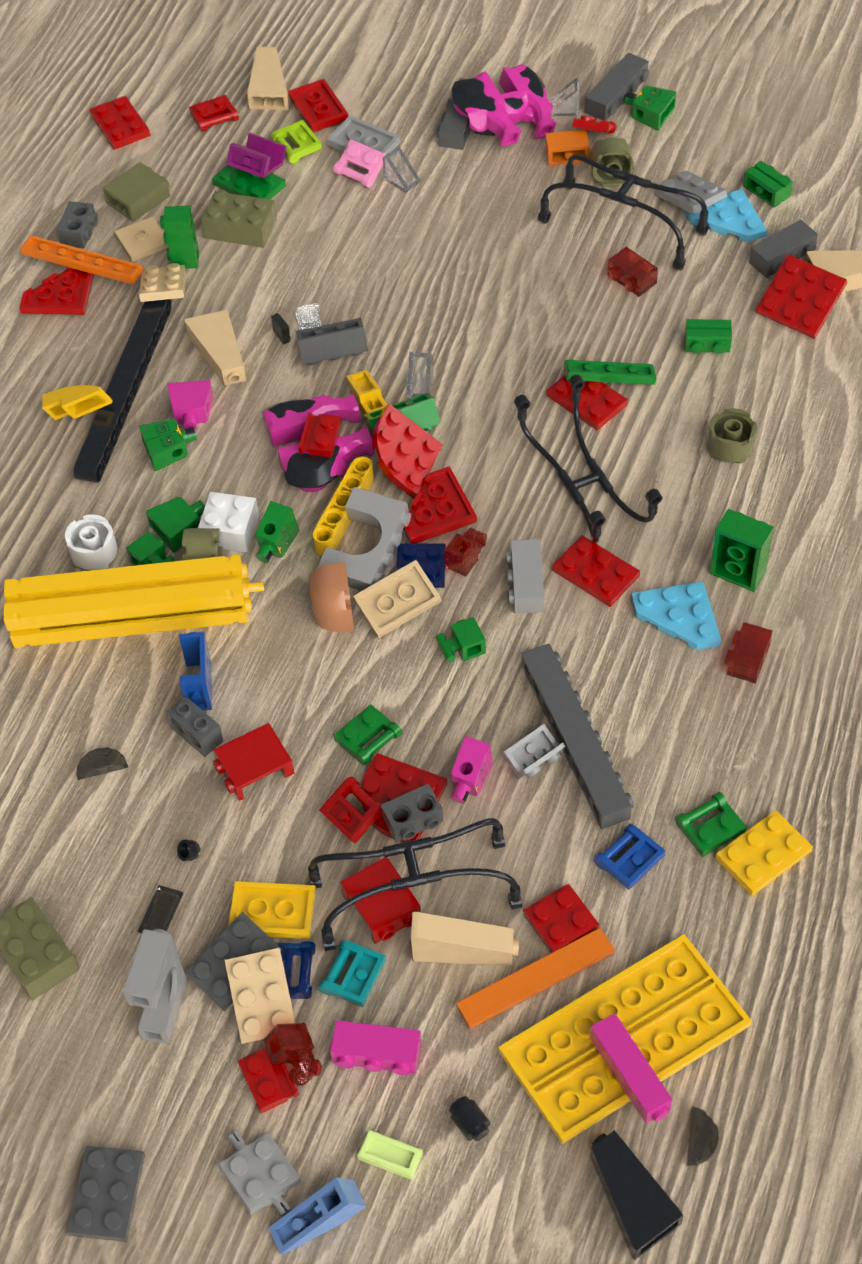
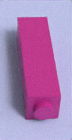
M614 1013L591 1026V1041L645 1124L652 1120L658 1122L664 1119L670 1113L672 1098L617 1015Z

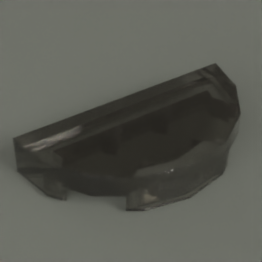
M108 747L97 748L81 758L77 766L76 776L78 780L129 767L124 755L119 751Z
M693 1106L691 1110L686 1166H697L708 1161L715 1153L719 1141L717 1125L704 1110Z

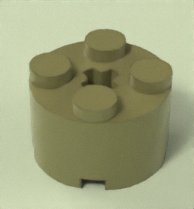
M610 137L595 141L589 159L613 170L617 169L630 174L634 173L632 154L625 139ZM591 166L594 178L601 185L617 187L624 183L623 180Z
M729 408L725 409L724 413L719 415L716 413L711 418L708 449L712 458L741 464L752 454L757 424L750 418L749 413L741 409Z
M220 528L184 529L182 537L184 554H182V561L223 556V547H218V543L221 540Z

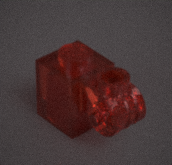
M472 527L463 536L457 533L444 550L445 567L466 577L477 563L478 555L487 543V534L480 533V531H476Z
M305 1023L277 1024L263 1039L272 1064L290 1063L293 1066L289 1071V1078L294 1084L304 1086L313 1077L320 1075L322 1070L321 1062L315 1059L313 1055L314 1045Z

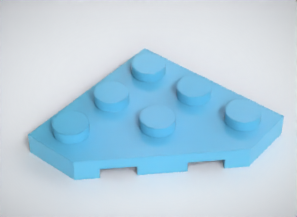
M743 189L729 192L726 198L707 207L709 212L708 223L711 231L726 236L728 233L737 235L739 240L745 242L767 237V229ZM683 209L689 222L692 225L698 226L700 212L692 214Z
M703 581L631 593V601L637 619L643 622L648 621L658 626V630L674 639L678 637L688 642V646L695 650L721 646L722 640Z

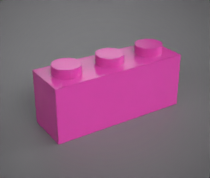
M336 1020L330 1051L332 1063L341 1068L364 1067L371 1072L389 1070L398 1075L417 1074L422 1043L421 1031Z

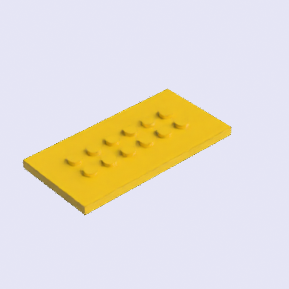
M685 934L498 1047V1052L562 1144L630 1102L625 1091L590 1039V1028L594 1024L615 1013L661 1082L751 1026L752 1020Z

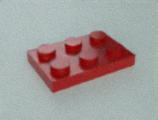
M325 79L288 91L289 99L312 132L344 122L349 117L348 112Z
M126 95L89 109L91 117L114 150L151 136L149 128Z
M564 375L546 390V396L573 414L572 388L568 383L569 380H566V375ZM584 381L585 386L581 389V399L579 400V417L598 431L628 405V399L603 382Z
M583 535L552 565L553 572L609 607L640 577V570Z

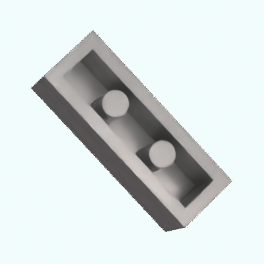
M540 539L511 540V550H506L507 565L512 564V569L508 570V584H513V589H509V604H514L515 613L544 612Z

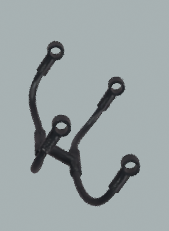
M578 154L569 157L565 168L564 181L553 184L544 191L540 200L541 207L538 215L539 221L549 222L551 211H549L548 195L551 191L559 188L588 190L619 203L642 208L662 219L674 231L678 240V246L676 247L673 268L680 271L683 270L686 263V258H684L685 246L680 230L662 212L639 202L635 198L627 196L626 194L629 189L635 184L647 189L652 188L692 198L702 208L696 233L706 235L709 229V212L705 201L700 196L689 191L655 184L648 179L621 170H613ZM580 160L625 182L617 192L603 187L598 188L575 183L573 161Z
M577 374L572 376L568 383L572 388L576 435L583 455L587 460V465L592 471L590 475L572 481L566 470L561 468L558 462L529 432L525 423L527 409L530 406L528 398L525 395H519L515 398L514 404L517 408V417L524 435L556 469L557 475L575 503L580 506L592 541L597 543L606 518L598 510L591 514L589 513L584 503V498L578 490L579 488L598 481L604 491L611 496L622 510L634 519L644 523L651 522L657 514L658 504L662 501L663 497L657 489H651L646 493L645 498L649 502V516L644 517L630 509L614 492L610 481L596 460L589 454L583 439L579 417V400L581 399V389L585 386V382Z
M488 818L435 838H421L386 846L375 851L332 853L313 858L308 866L310 883L315 885L316 889L322 888L317 864L324 861L365 859L380 856L386 858L404 854L409 872L408 877L391 880V883L361 892L337 906L327 916L321 929L325 952L336 949L330 925L342 911L365 898L388 890L397 891L441 881L442 878L453 876H491L503 879L511 885L510 894H508L511 910L522 908L520 886L512 876L504 872L482 868H464L441 872L440 870L420 874L415 851L433 847L435 844L457 838L488 825H493L491 838L494 849L505 847L502 824L495 818Z

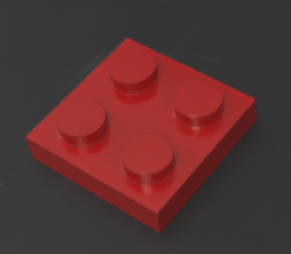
M569 883L523 910V915L551 953L599 929V923Z

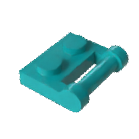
M342 940L338 947L339 953L325 980H321L318 990L325 995H333L363 1007L386 962V955L353 942ZM355 956L341 986L335 984L348 957Z

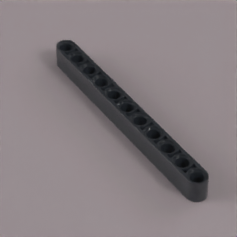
M171 299L144 302L106 390V394L112 399V404L98 409L74 466V478L76 480L95 483L101 481L169 318L172 306Z

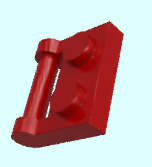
M226 95L189 106L190 114L201 132L214 125L230 120H239L236 108L232 106Z
M583 115L580 116V119L574 118L572 126L601 133H614L617 130V124L614 121L601 120L598 123L596 122L597 118Z
M351 776L343 781L319 811L350 841L356 844L375 820L382 817V803L376 802L359 786V782ZM352 793L368 808L364 815L346 799L349 794Z

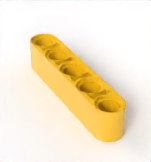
M362 456L352 461L316 525L312 535L317 555L322 557L326 547L336 550L352 522V519L348 518L345 506L353 488L356 487L369 491L374 481L373 465L369 458Z

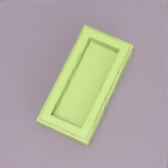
M368 1129L357 1158L360 1161L412 1180L423 1150Z

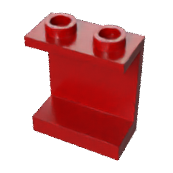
M269 723L213 749L216 758L213 761V765L219 775L224 774L226 778L224 783L230 794L235 793L239 801L244 799L243 787L278 770H281L285 778L295 774L292 759Z
M384 857L341 881L342 895L345 900H348L361 892L391 883V880L400 879L401 876L388 857ZM409 888L397 891H384L354 904L370 928L374 944L381 940H389L397 931L404 927H411L413 912H421L420 904Z

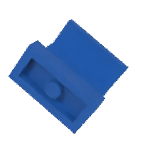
M190 632L188 634H179L186 667L200 665V674L180 676L183 697L189 698L203 711L213 710L211 658L205 633Z

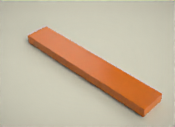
M32 235L29 236L20 248L22 255L132 285L143 272V267L140 264Z
M599 928L456 1003V1008L469 1030L613 955L615 949L602 929Z

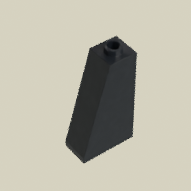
M615 1130L609 1135L604 1133L593 1141L591 1160L633 1259L636 1260L682 1225L684 1215Z

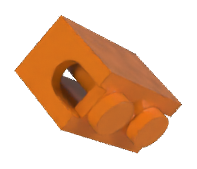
M586 129L545 133L547 144L545 145L548 166L567 164L569 157L574 154L589 158L590 145ZM580 160L573 161V163H583Z

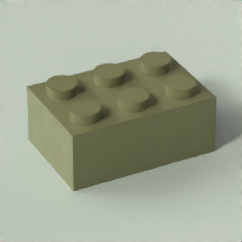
M215 191L201 219L204 238L265 248L277 221L275 201Z
M32 897L0 916V954L32 1001L79 970L73 954Z

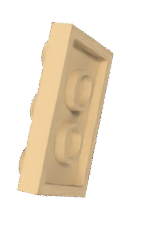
M173 263L167 265V267L152 265L143 269L139 291L140 302L184 298L185 265Z
M417 560L353 596L354 601L378 638L442 602L440 595Z
M280 948L225 960L241 1044L296 1032L297 1028Z

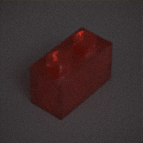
M625 247L608 259L607 275L624 286L628 291L640 297L657 284L658 268L628 247Z
M744 622L741 631H735L732 645H735L734 649L728 650L724 664L728 665L727 675L756 684L771 645L773 630Z

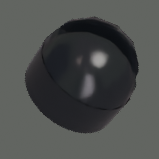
M182 840L177 848L178 857L182 861L197 859L198 853L201 851L199 844L193 840Z

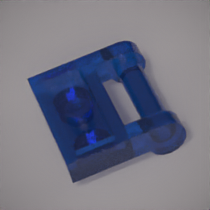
M310 941L276 943L282 949L281 956L290 999L311 998V964L316 944ZM294 956H301L299 985L292 986Z

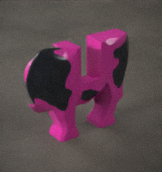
M523 64L513 68H503L498 83L505 92L504 94H500L486 71L473 78L454 82L451 95L455 110L462 116L469 118V128L477 132L489 129L499 137L500 147L518 143L521 130L515 124L520 121L535 123L533 135L535 139L544 138L545 133H553L556 122L551 118L553 106L547 97L546 87L542 79L531 68Z
M353 394L346 398H331L322 395L312 399L283 401L262 411L263 421L273 447L301 440L308 413H312L315 416H318V414L341 416L342 420H349L354 423L360 422L359 407ZM367 426L361 428L359 432H354L347 436L339 437L338 435L332 457L309 455V452L299 454V443L278 449L279 462L286 482L306 492L320 491L337 476L344 477L350 467L349 462L353 461L357 456L361 454L374 455L372 437Z

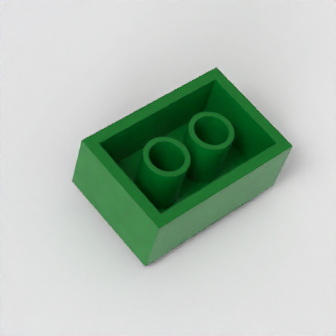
M727 509L715 529L710 574L755 592L767 570L774 527L766 522L748 517L741 512Z

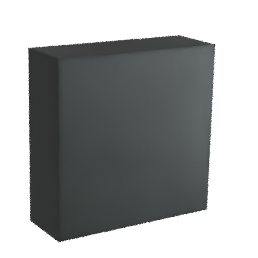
M280 314L272 315L273 332L283 345L289 343L291 339L288 324Z

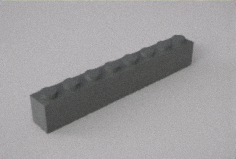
M550 643L522 652L521 667L559 744L563 743L566 746L562 749L600 828L604 829L629 820L631 818V808L634 807L633 800L629 793L624 792L622 778L619 772H614L611 756L601 746L602 740L597 730L593 731L591 717L587 710L583 711L580 695L577 690L573 691L570 675L567 671H563L561 667L562 662L559 653L553 651Z

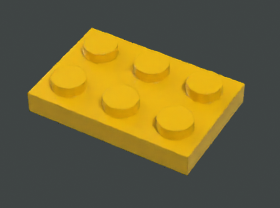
M775 810L716 853L715 859L753 896L812 852L813 846Z
M235 881L228 926L241 912H244L269 937L310 939L316 895L315 885Z

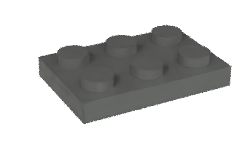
M241 912L184 973L225 1011L233 1003L225 960L280 947L244 912Z
M86 1146L67 1229L69 1236L127 1242L145 1159L143 1151Z

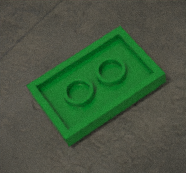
M227 165L212 177L213 185L230 194L268 200L272 199L286 186L285 179L273 173L261 178L230 165Z

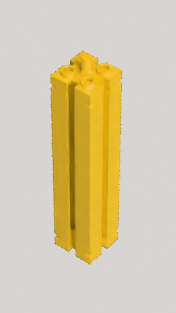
M240 554L230 555V557L220 556L20 578V580L7 579L4 582L6 603H4L3 620L7 630L10 631V638L14 648L24 647L25 645L37 646L229 625L234 622L248 623V613L252 612L251 598H249V593L265 591L264 582L250 583L247 564H242Z

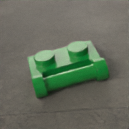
M370 704L335 733L334 740L362 765H366L371 761V756L391 739L398 738L403 732L398 724L391 722ZM383 729L385 730V732L382 735H380L365 749L361 748L373 737H375L379 732H381Z
M721 792L715 793L711 796L712 799L686 814L681 813L675 817L676 824L702 857L746 832L747 826L730 807ZM716 808L721 812L696 828H693L690 824Z

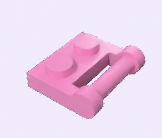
M350 139L340 160L335 164L333 172L338 175H346L362 182L363 186L370 188L387 156L380 151ZM351 163L369 172L364 175L348 168L347 165Z

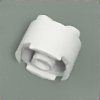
M85 515L82 520L71 522L65 531L66 544L75 566L86 570L107 569L116 557L118 547L115 535L108 520L104 517Z

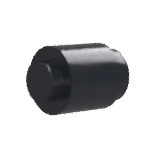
M463 1096L450 1106L449 1112L452 1114V1121L468 1141L473 1139L479 1141L489 1133L488 1127L491 1122L473 1099L470 1100L467 1096Z

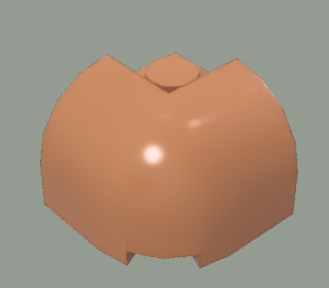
M339 562L320 566L309 575L308 580L315 622L322 629L330 632L354 630L346 563Z

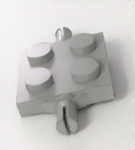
M234 1131V1135L231 1133L228 1136V1140H230L236 1151L232 1156L219 1163V1169L250 1215L263 1207L274 1204L281 1217L285 1216L292 1209L283 1197L288 1190L301 1183L299 1175L269 1132L247 1144L238 1131Z

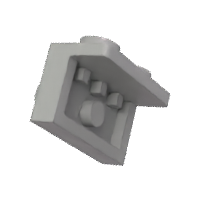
M543 724L501 754L518 779L525 775L531 778L542 770L539 766L545 761L551 764L562 755L559 751L566 746L563 743L558 744L545 724Z

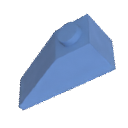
M336 1177L268 1228L280 1254H286L345 1223L364 1209L366 1204L354 1180Z

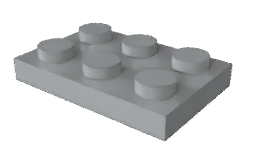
M349 116L327 138V145L343 152L351 139L380 151L386 156L400 144V136L353 116Z
M682 171L677 176L660 184L692 192L700 196L705 201L707 207L727 197L725 188L689 171ZM654 189L655 196L692 214L702 210L701 205L692 198Z

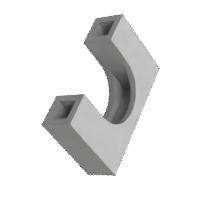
M354 487L345 506L348 518L376 527L382 533L381 539L374 549L360 555H352L326 547L317 568L331 563L345 562L348 586L362 591L384 578L385 568L389 567L392 563L395 546L398 547L401 543L402 530L404 526H408L411 513H409L407 502Z
M154 929L153 931L143 930L123 993L129 1005L144 1007L138 1026L142 1039L169 1044L188 982L172 935L162 929Z

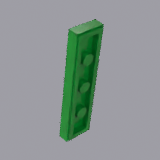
M565 360L564 362L566 380L578 374L584 381L655 385L657 379L653 364Z

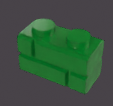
M759 161L754 167L752 166L744 173L743 186L774 208L791 195L793 185L791 179L788 176L782 175L773 166L767 165L763 161Z
M686 319L685 352H715L717 354L730 352L732 343L731 320Z

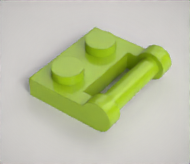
M303 120L278 129L271 135L273 141L287 146V159L292 164L297 163L301 157L322 149L320 140ZM289 137L297 148L292 149L284 138Z

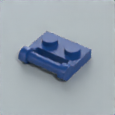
M629 824L624 829V833L603 853L599 852L593 858V861L600 869L607 871L624 887L630 890L665 856V850L635 825ZM630 841H636V843L615 863L611 860Z

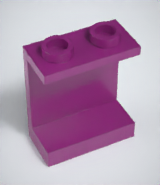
M250 132L248 133L246 147L236 143L230 144L226 164L264 178L283 166L287 146Z

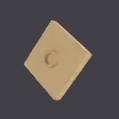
M153 216L114 231L117 240L132 262L168 247V245H164V232Z

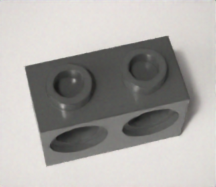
M69 201L56 229L60 243L77 248H85L87 241L91 239L93 227L98 222V214L95 213L93 204Z
M186 696L166 711L171 728L204 757L223 742L220 725Z
M429 784L381 804L382 819L395 843L401 840H409L417 833L426 829H433L444 821L443 808ZM424 808L430 809L429 811H426V812L420 811L421 809H424ZM399 819L406 820L405 822H397Z

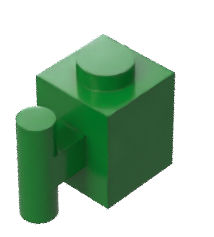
M149 531L126 547L129 560L134 566L175 561L171 555L166 557V545L159 537L155 538Z
M474 617L459 620L452 624L450 639L447 640L443 633L435 637L447 662H452L456 659L455 651H458L463 662L486 653V639Z

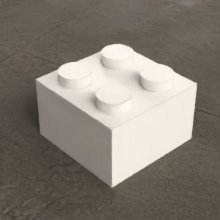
M210 492L198 528H220L221 540L218 543V547L248 552L259 518L257 500L253 497Z

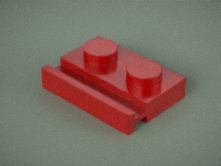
M308 413L298 446L299 454L309 452V455L332 457L342 424L341 416L326 414L315 416L312 413Z
M275 1043L268 1049H261L238 1060L239 1067L261 1114L287 1102V1099L293 1096H299L298 1090Z

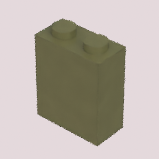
M141 162L102 187L106 203L132 222L170 197L167 179L158 175L152 168L145 166Z

